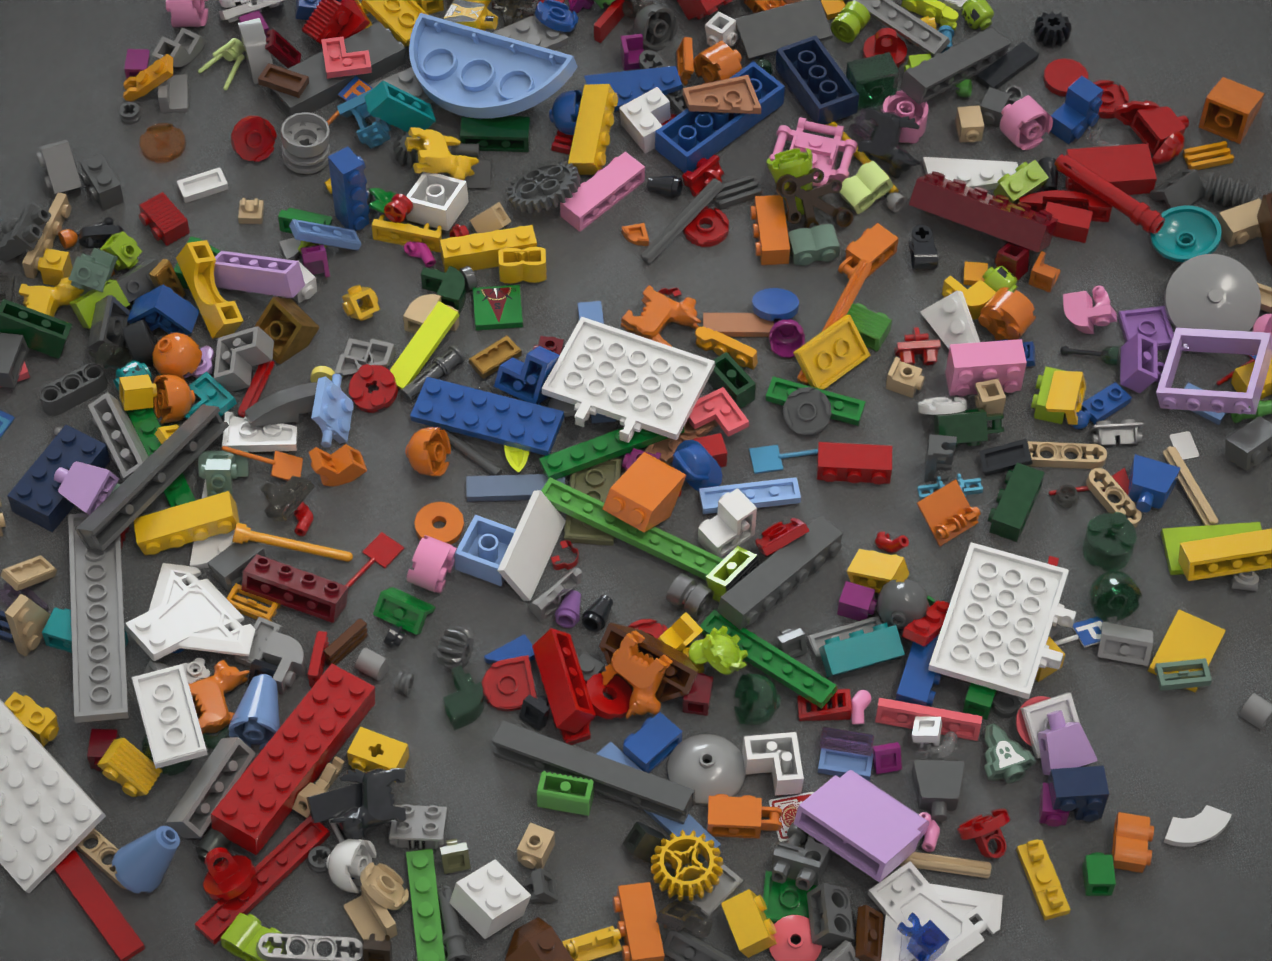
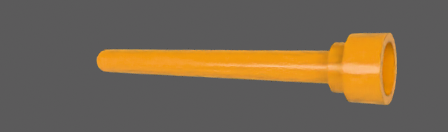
M236 523L232 540L234 543H248L249 540L350 562L353 559L351 552L251 531V528L246 527L247 524Z

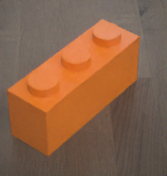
M780 195L755 196L754 206H750L751 220H755L756 223L753 224V238L758 239V242H755V254L760 256L761 265L789 264L790 245L783 197Z
M650 882L618 886L617 895L613 897V909L615 913L619 912L620 921H617V928L620 931L621 937H624L625 946H622L623 960L664 961L665 954Z

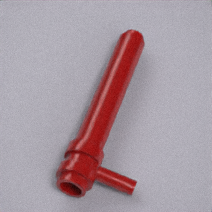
M1061 154L1056 159L1054 165L1059 172L1129 217L1130 221L1135 225H1141L1142 229L1147 233L1155 235L1163 227L1165 219L1162 218V214L1156 210H1150L1151 207L1144 202H1138L1069 155L1064 156ZM1068 166H1071L1072 168L1080 172V174H1077L1076 172L1068 168Z

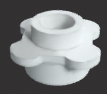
M196 658L195 661L189 664L183 663L188 684L210 677V671L206 669L203 658Z

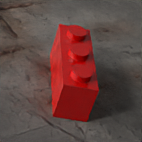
M818 443L817 480H824L826 482H865L878 485L890 484L892 475V446Z

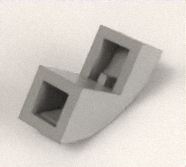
M260 18L238 23L240 37L246 51L249 72L254 84H258V77L267 64H273L270 52L265 49V45L268 43L266 42Z
M181 28L175 41L162 36L152 56L160 59L169 54L173 57V66L182 67L190 63L200 53L206 42L200 35Z

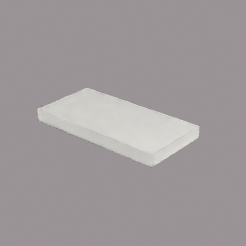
M541 490L533 491L497 570L523 601L531 600L566 523V520Z
M183 664L132 677L155 768L208 755Z

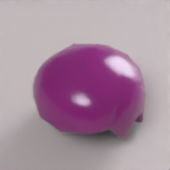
M783 319L775 323L769 334L771 350L783 358L794 357L793 352L805 344V334L802 326L794 320Z

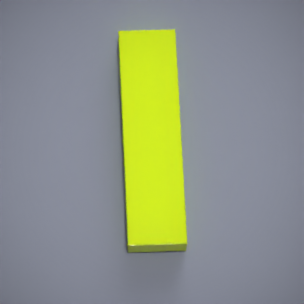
M438 301L390 369L399 389L410 384L419 374L460 316L457 311Z

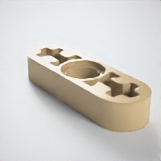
M1095 468L1091 470L1086 480L1088 489L1122 528L1126 530L1135 529L1141 520V511L1136 508L1135 503L1105 469ZM1094 479H1097V480L1102 479L1103 482H1102V483H1101L1100 481L1095 482ZM1114 494L1119 497L1120 502L1112 503L1108 500L1107 496ZM1125 515H1127V516H1131V515H1132L1134 518H1133V519H1132V518L1126 519V518H1125Z

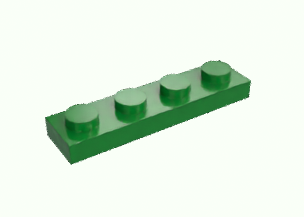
M773 376L766 394V401L784 406L792 392L799 388L811 386ZM818 389L827 396L831 404V419L859 426L866 401Z

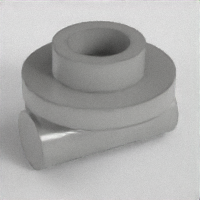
M1254 571L1234 574L1231 581V589L1257 591L1259 577Z

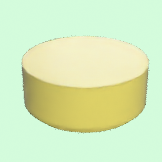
M317 366L312 370L310 380L313 383L317 382L318 378L326 376L332 381V375L335 372L327 366Z

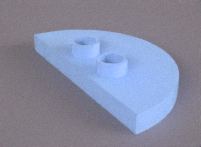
M423 13L419 14L410 37L409 55L411 65L426 95L443 109L470 118H498L532 108L556 93L569 80L578 67L572 55Z

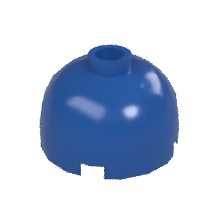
M580 90L560 94L555 99L552 109L549 110L550 121L555 124L560 132L567 135H574L582 98Z

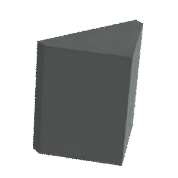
M113 295L106 296L95 305L87 348L123 358L126 342L122 329L130 324L127 322L130 311Z

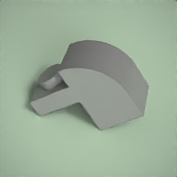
M273 631L263 653L267 663L278 665L273 679L277 682L278 693L284 695L288 686L291 687L293 685L296 675L304 677L306 665L303 649L299 642L288 635Z

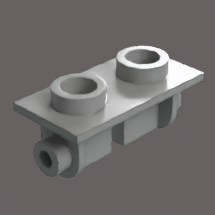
M1134 419L1120 421L1121 424H1111V421H1098L1090 429V432H1096V434L1092 435V443L1101 446L1116 445L1115 436H1119L1120 445L1137 444L1142 442V432L1137 430L1143 423H1135Z

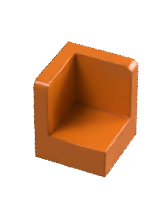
M1041 251L1031 270L1029 285L1050 293L1061 271L1044 264L1046 253Z

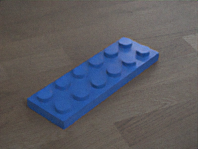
M426 377L410 415L413 422L439 427L440 429L545 456L550 454L565 417L564 411L431 377Z

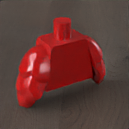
M1148 100L1143 102L1130 101L1114 109V117L1122 121L1124 125L1130 126L1144 144L1148 143L1149 150L1154 155L1152 158L1153 164L1162 165L1181 153L1185 142L1183 134L1186 128L1189 127V120L1185 115L1177 117L1170 107H1160L1155 102Z

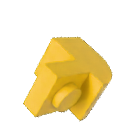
M951 275L944 280L942 289L944 298L957 290L963 292L972 320L979 318L981 309L996 293L981 279L969 289H966Z

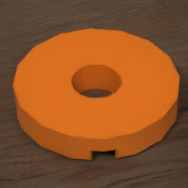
M433 502L422 507L414 521L416 535L420 541L424 538V535L452 545L459 540L460 535L464 531L463 514L456 506L446 502ZM438 521L446 524L443 528H435L433 526Z

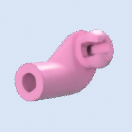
M1103 286L1093 288L1094 307L1111 304L1108 293Z
M867 690L858 691L851 699L852 725L865 724L864 710L871 703L872 699L871 694Z
M922 812L919 815L929 821L928 829L924 834L922 848L927 852H933L940 834V828L935 820L931 819L929 813Z

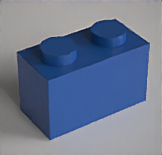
M659 712L656 716L649 717L637 733H631L624 740L623 753L642 771L650 773L682 742V730Z

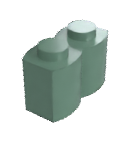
M833 224L818 225L811 229L800 228L788 232L790 253L794 265L806 266L816 260L828 262L839 257L840 245Z

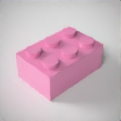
M1022 339L950 344L945 371L949 395L967 396L978 394L975 383L997 378L1004 392L1013 393L1021 391L1027 364Z

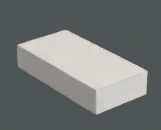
M220 167L177 181L178 189L185 203L228 190V183Z

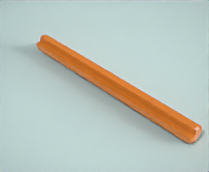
M865 259L859 261L822 331L847 315L872 268L869 261ZM801 369L797 379L800 383L809 385Z

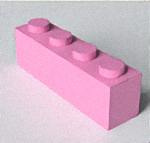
M624 152L619 157H615L609 165L598 170L591 179L581 183V186L577 189L578 192L572 193V198H565L566 203L560 202V217L581 232L645 181V166L627 152Z

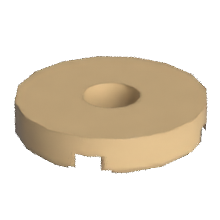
M374 862L369 863L361 872L360 880L363 888L379 905L390 910H398L407 902L409 892L407 888L404 890L402 886L404 883L403 879L387 865L381 863L374 865Z

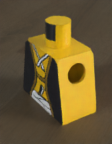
M454 0L443 18L444 20L483 31L486 29L495 30L498 24L496 16H488L485 4L465 0Z

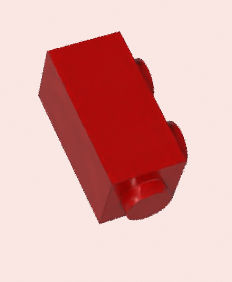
M1047 201L1046 209L1043 211L1052 213V217L1058 219L1053 236L1086 243L1093 211Z

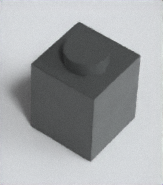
M989 87L980 105L985 124L999 128L1003 116L1001 114L1002 109L1009 104L1011 94Z

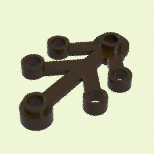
M812 168L808 174L797 178L790 174L781 176L776 183V190L780 196L785 197L788 209L785 215L786 220L792 224H797L801 220V213L797 211L796 196L802 200L806 218L804 228H809L811 223H814V227L819 225L815 218L813 206L831 215L837 225L841 227L849 226L853 221V213L845 207L835 208L817 198L831 192H840L842 182L836 178H830L826 184L805 191L800 187L811 182L820 183L824 179V172L822 170ZM819 172V176L814 179V174ZM789 182V187L784 189V185ZM837 182L836 188L832 189V184ZM843 212V218L839 219V215ZM796 213L795 219L791 220V215Z

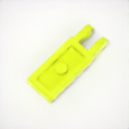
M902 0L901 6L923 17H935V22L940 24V27L948 25L953 30H956V21L958 20L959 13L946 6V4L938 0Z

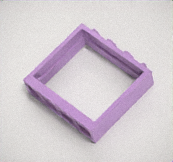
M1176 328L1156 391L1160 408L1256 415L1272 358L1271 333ZM1182 351L1257 355L1247 392L1171 388Z

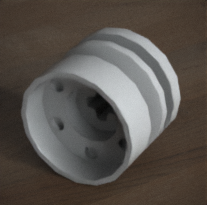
M308 112L296 113L288 117L283 122L281 128L282 159L284 164L290 170L301 174L316 173L324 169L329 163L328 156H330V129L328 123L323 117Z

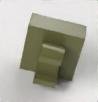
M457 838L446 840L447 846L440 847L444 874L471 869L466 842L458 844Z

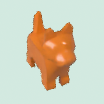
M650 285L642 293L644 297L641 301L646 307H643L641 316H633L632 311L628 310L621 320V327L626 331L668 346L671 345L660 335L668 323L674 322L682 326L692 327L693 329H698L697 323H701L697 318L695 299L687 297L682 302H676L656 292Z
M636 630L626 634L621 641L620 648L613 653L611 663L605 667L606 671L602 672L604 677L603 685H607L618 673L633 686L629 709L626 714L627 719L636 714L645 715L651 713L657 715L660 712L661 703L655 697V693L666 669L673 663L665 654L659 659L656 658L654 660L653 657L649 658L648 654L644 655L643 652H639L638 643H642L645 637Z
M221 660L215 664L213 676L189 684L196 713L199 714L198 721L202 735L205 733H217L229 725L235 713L228 711L224 694L248 681V677L245 676L250 673L249 670L240 672L236 667H230L225 660Z

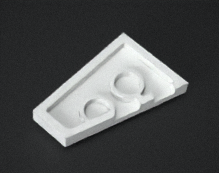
M251 0L245 4H239L235 7L219 11L221 20L228 19L230 23L239 20L238 17L242 14L252 13L257 10L262 12L261 8L266 6L274 8L282 5L281 1L284 0Z
M957 290L920 311L948 349L950 344L980 342L962 291Z
M227 411L225 413L224 422H227L229 426L223 431L222 447L226 446L249 452L297 451V426L282 423L251 427L246 416L241 418L234 416L233 412Z

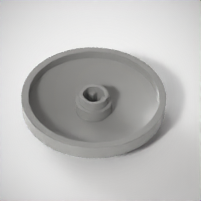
M1204 254L1187 260L1176 269L1167 284L1164 305L1167 317L1175 330L1176 328L1249 332L1259 316L1261 295L1254 276L1243 264L1228 256Z

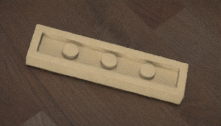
M57 193L48 211L51 213V217L42 231L41 238L38 240L34 250L27 252L22 262L27 278L35 279L38 273L39 258L43 257L46 248L53 249V242L58 232L62 231V224L65 218L70 216L71 205L68 202L67 194Z

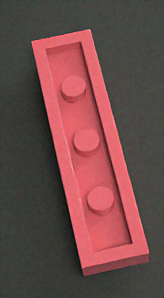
M879 698L876 723L913 729L915 716L941 717V735L978 741L982 716Z

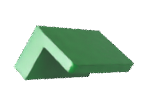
M288 208L287 211L281 210L278 215L280 231L291 234L293 233L289 225L292 219L329 226L332 223L331 216L295 208Z
M391 587L380 592L373 615L398 627L403 626L402 629L418 635L422 631L427 615L433 613L436 607Z

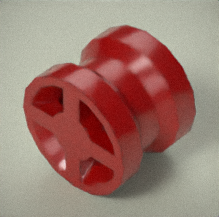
M395 194L391 202L387 203L384 207L386 217L395 223L403 222L406 215L413 210L411 200L403 194Z

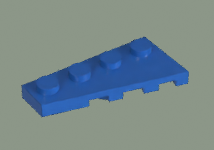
M676 66L584 76L587 85H611L618 96V104L615 106L614 112L618 111L619 107L656 87L664 95L683 89Z

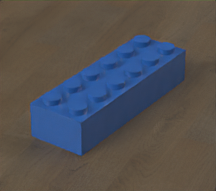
M753 61L731 78L744 75L749 76L762 108L761 114L689 111L687 108L655 131V150L683 173L692 171L697 168L699 160L702 158L709 159L784 104L785 86Z

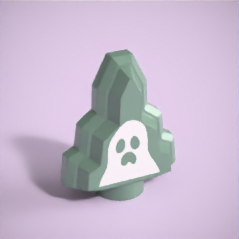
M995 723L985 726L984 741L988 749L985 753L987 764L984 766V770L988 780L1005 779L1008 784L1021 780L1026 775L1025 770L1036 764L1035 758L1029 750H1023L1018 742L1010 740L1006 732Z

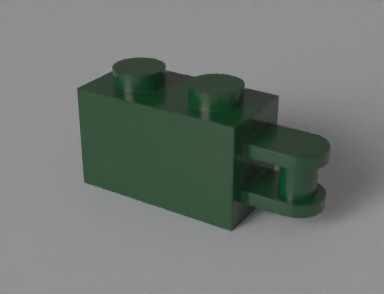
M973 408L958 413L934 415L935 435L957 437L955 447H957V443H966L968 446L981 445V441H988V434L1004 432L1001 420L1004 418V414H987L982 408ZM988 420H992V427H987Z

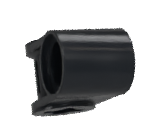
M917 225L912 230V239L909 242L912 269H935L938 267V253L935 248L933 232L926 225Z

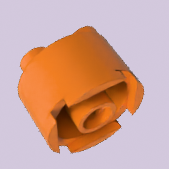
M719 41L700 52L694 58L693 64L697 77L702 76L705 81L702 84L729 79L742 70L740 63L742 57L739 51L736 49L732 50L723 41Z
M1007 287L1000 288L981 309L978 321L994 335L996 341L1004 339L1018 340L1036 319V315L1033 316V311L1035 310L1033 304L1024 294L1017 290L1013 293L1007 291L1009 289Z

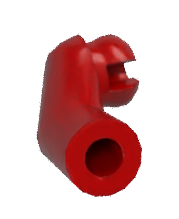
M298 500L292 505L293 513L298 520L294 532L298 536L303 537L309 530L314 516L309 507L303 501Z
M881 531L876 536L875 544L879 549L894 554L907 547L909 540L905 535L891 540L888 533L885 535V531Z

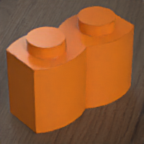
M1118 812L1114 823L1111 853L1115 869L1143 873L1145 866H1150L1152 850H1148V841L1152 842L1154 835V826H1150V817Z

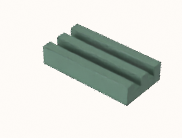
M1206 658L1155 664L1154 670L1157 673L1156 678L1157 682H1159L1160 691L1211 685L1212 678ZM1200 668H1202V670H1200V671H1191V672L1188 671V670H1190V669H1200ZM1179 671V673L1164 674L1163 672Z

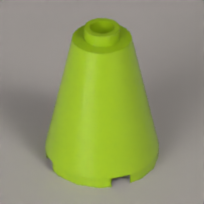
M800 148L775 154L773 161L770 158L767 159V167L775 182L777 183L778 179L786 174H790L795 178L808 174L813 168L812 151L805 148L806 152H800ZM789 182L784 185V189L789 187ZM813 182L800 188L805 191L813 189ZM795 196L797 211L803 215L802 200Z

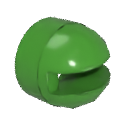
M965 79L955 85V87L960 88L955 90L959 96L971 97V79Z

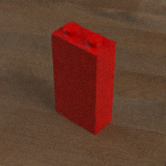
M1148 143L1066 150V155H1069L1128 195L1150 194L1155 188L1157 178ZM1068 166V168H1070L1071 170H1073V171L1076 172L1077 174H1080V172H1078L1077 170H1075V169L1072 168L1071 166ZM1066 176L1065 184L1067 190L1096 196Z

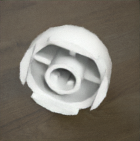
M361 839L344 840L337 844L328 856L326 862L331 881L339 889L353 893L361 891L360 874L369 863H372V858H376L375 847L371 841Z

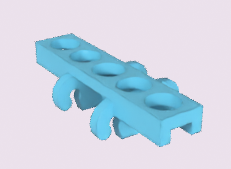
M961 473L957 474V482L965 497L966 495L983 493L981 478L963 480ZM940 476L936 477L937 484L918 486L917 491L920 500L932 494L935 489H940L946 485H943ZM975 484L978 487L970 488L969 486ZM923 491H929V492H930V493H927V494H922Z

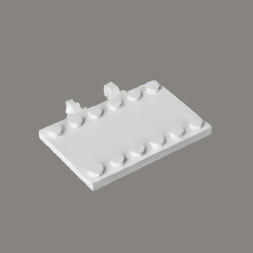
M581 316L542 387V394L575 405L574 410L577 411L574 416L575 425L584 427V422L589 420L590 414L596 416L597 413L619 420L620 425L624 426V429L619 431V438L624 442L629 443L634 432H640L641 429L677 440L715 367V361Z
M971 542L928 670L1029 699L1039 667L1059 669L1061 666L1063 653L1049 649L1046 643L1052 625L1056 627V624H1059L1060 626L1072 628L1076 611L1065 609V606L1059 603L1069 570Z

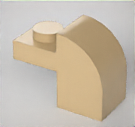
M427 294L416 298L403 315L404 330L416 334L438 301L441 302V296ZM446 305L459 313V310H456L453 307ZM459 317L457 318L453 326L450 328V330L456 332L458 326L460 325Z

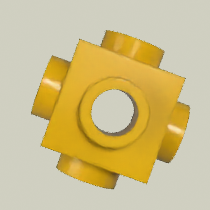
M356 285L347 290L348 294L342 296L344 303H342L343 309L347 316L363 321L372 317L374 312L380 310L377 303V295L369 287Z

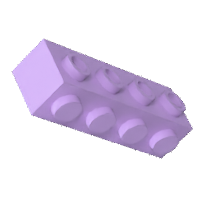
M221 251L215 256L214 280L216 287L226 288L227 290H240L247 293L254 292L293 298L305 286L299 261Z

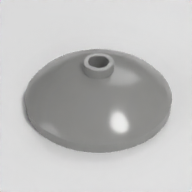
M699 734L680 742L672 751L667 766L669 781L694 789L695 805L708 806L709 796L726 794L729 797H734L742 788L746 776L743 755L740 750L729 740L712 734ZM709 759L712 762L704 763L703 760Z

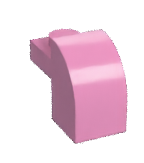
M1087 291L1063 294L1065 315L1078 331L1085 334H1094V325L1107 326L1111 322H1117V314L1111 305L1093 307L1092 298Z

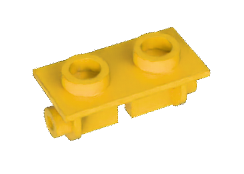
M614 926L562 941L574 961H592L622 951L619 942L621 934L618 928L614 929Z

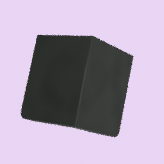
M636 821L623 844L633 856L651 863V856L655 855V847L662 846L661 840L665 836L661 832Z

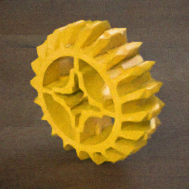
M682 829L679 837L672 832L670 834V841L663 838L661 840L662 846L655 847V855L651 856V863L653 864L651 866V873L655 874L653 881L655 884L660 883L659 889L661 892L668 890L669 898L678 894L680 902L684 896H688L689 901L692 902L694 895L697 894L702 899L704 891L711 893L713 891L712 885L718 886L719 876L723 874V868H721L723 858L719 857V847L714 848L713 839L706 841L704 833L696 837L694 830L690 835H686ZM699 854L707 860L709 864L708 869L704 868L702 863L698 861ZM666 862L671 864V868L676 870L675 878L667 872L665 868Z

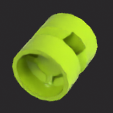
M850 1L831 23V31L840 41L846 43L853 42L860 33V30L870 21V13L863 4L857 1Z

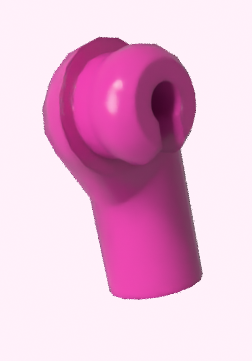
M410 241L404 245L405 253L412 257L421 258L426 267H432L436 264L433 254L425 243Z

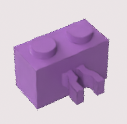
M1137 333L1121 347L1120 385L1141 393L1154 381L1160 382L1162 375L1160 372L1163 371L1165 364L1158 362L1157 341Z

